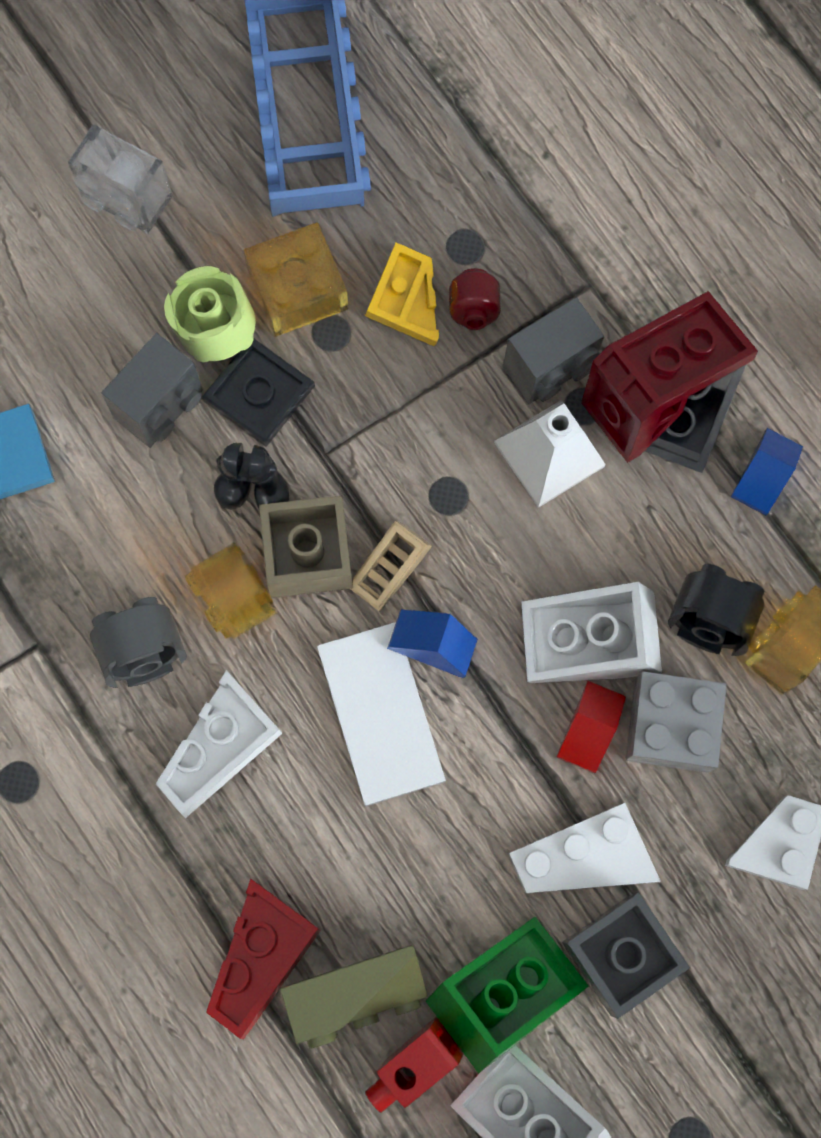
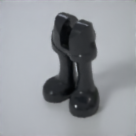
M233 443L227 446L222 455L216 459L217 468L221 474L215 481L214 494L218 503L224 508L232 510L241 507L249 496L252 483L255 484L254 498L258 509L259 505L289 502L287 482L277 471L274 460L265 448L254 445L252 453H246L243 450L242 443Z

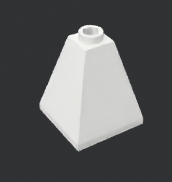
M562 400L494 441V444L538 508L606 465Z

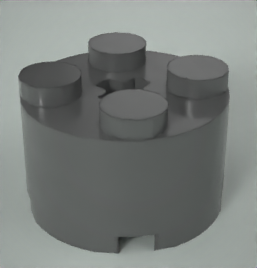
M156 597L142 598L133 604V608L119 613L114 611L104 612L93 618L94 628L90 633V640L107 686L118 688L116 681L126 680L128 687L142 685L172 672L171 663L179 658L181 664L186 660L187 654L169 607L159 604Z

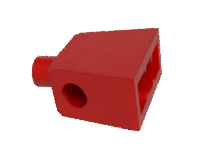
M435 1017L381 1064L376 1071L380 1079L365 1091V1094L370 1103L380 1113L396 1100L406 1108L458 1066L464 1053L439 1019ZM402 1068L411 1069L415 1077L406 1075Z

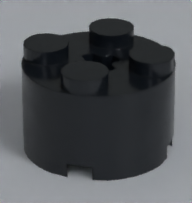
M704 564L701 571L691 572L686 575L668 619V625L672 628L675 624L679 628L678 637L704 651L720 654L722 648L734 649L731 656L744 655L749 649L765 606L762 598L765 591L756 583L749 581L741 582L727 576L725 570L719 566Z

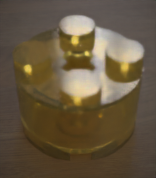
M236 542L231 543L191 567V572L184 575L193 593L197 597L201 595L206 604L210 606V608L204 611L208 621L217 633L221 631L226 639L229 637L235 639L278 613L277 609L272 606L274 602L253 565L245 564L241 558L245 553Z

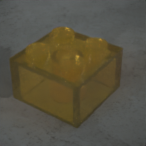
M318 222L243 249L248 273L275 337L348 310L347 289Z
M816 585L805 594L798 590L781 605L772 616L777 623L772 621L755 636L749 646V650L752 653L744 662L782 695L804 682L821 661V589Z

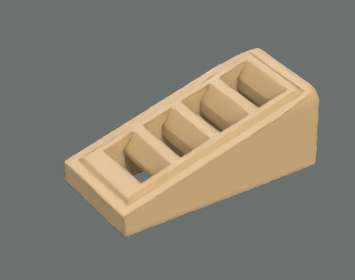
M395 521L352 579L353 589L351 590L375 609L381 611L422 561L432 545L403 523ZM401 538L413 547L414 550L411 554H408L396 545L395 542ZM388 551L404 562L401 568L385 557ZM378 563L394 575L391 581L374 570ZM368 576L384 588L381 595L363 582Z

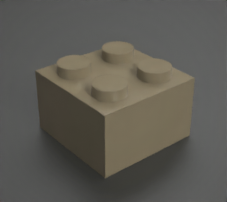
M342 496L259 505L266 580L271 598L353 589Z

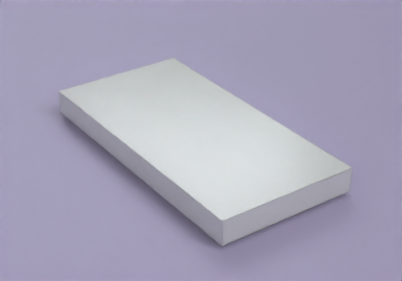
M396 622L317 646L365 807L446 781L408 658L387 649Z

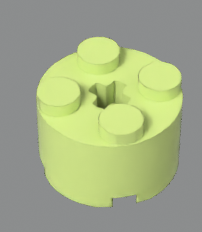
M204 266L186 272L176 281V288L171 295L168 293L165 299V316L185 350L197 361L224 360L240 351L248 349L252 345L256 324L255 313L240 282L231 273L229 275L221 272L217 267Z

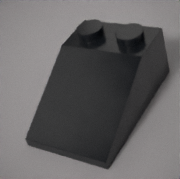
M746 365L689 396L682 414L645 451L703 473Z

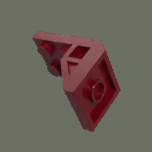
M707 291L609 344L593 360L581 404L628 463L639 457L682 414L689 396L753 361L758 350L711 293Z

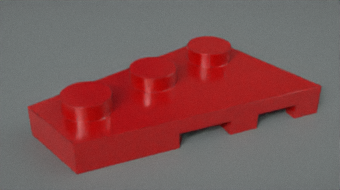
M251 878L246 890L247 897L240 917L238 916L233 930L234 936L226 960L222 963L206 1011L212 1018L243 1040L321 931Z

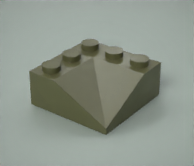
M413 945L289 984L280 989L295 1042L298 1044L307 1041L309 1049L335 1041L338 1035L337 1031L341 1030L347 1023L353 1022L354 1029L369 1026L380 1021L377 1013L394 1008L396 1016L421 1008L419 1000L428 997Z

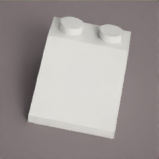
M640 582L521 602L527 682L622 679L636 677L642 671L662 673L655 595L652 590Z
M516 1045L480 1072L450 1105L482 1138H612L605 1127Z

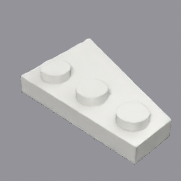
M227 670L220 679V686L209 703L206 702L198 716L200 718L188 738L181 742L156 782L160 790L185 818L282 734L279 728Z
M625 803L508 854L525 894L661 882Z

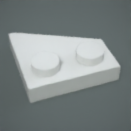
M789 795L784 796L771 810L765 820L759 823L749 834L747 840L737 851L729 856L725 866L797 889L808 890L821 839V805Z

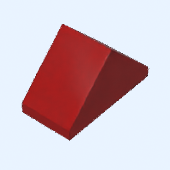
M587 681L556 757L595 774L617 730L626 696Z

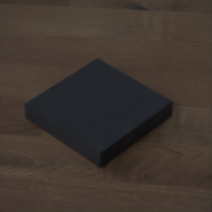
M254 339L248 349L236 354L204 393L202 399L206 404L267 447L313 390L315 382Z

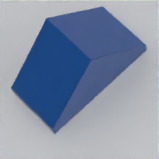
M767 428L738 481L731 498L766 516L795 471L803 446Z
M401 609L387 649L455 676L465 678L478 639L451 614Z

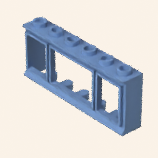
M245 0L272 217L296 211L360 204V207L364 206V191H371L369 169L368 167L361 168L359 156L366 155L363 131L356 132L354 122L361 120L358 96L351 97L350 86L356 85L354 63L346 62L345 52L351 51L349 28H341L340 18L346 17L345 0ZM324 10L328 45L268 52L264 16ZM331 60L342 142L281 149L270 67ZM344 157L347 177L346 184L286 190L284 163Z

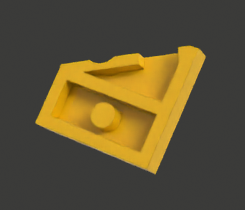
M396 242L365 316L431 346H435L439 339V330H436L435 320L436 296L432 288V278L434 276L432 258Z

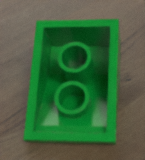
M533 917L442 982L425 1002L479 1074L587 989L589 985L539 920Z

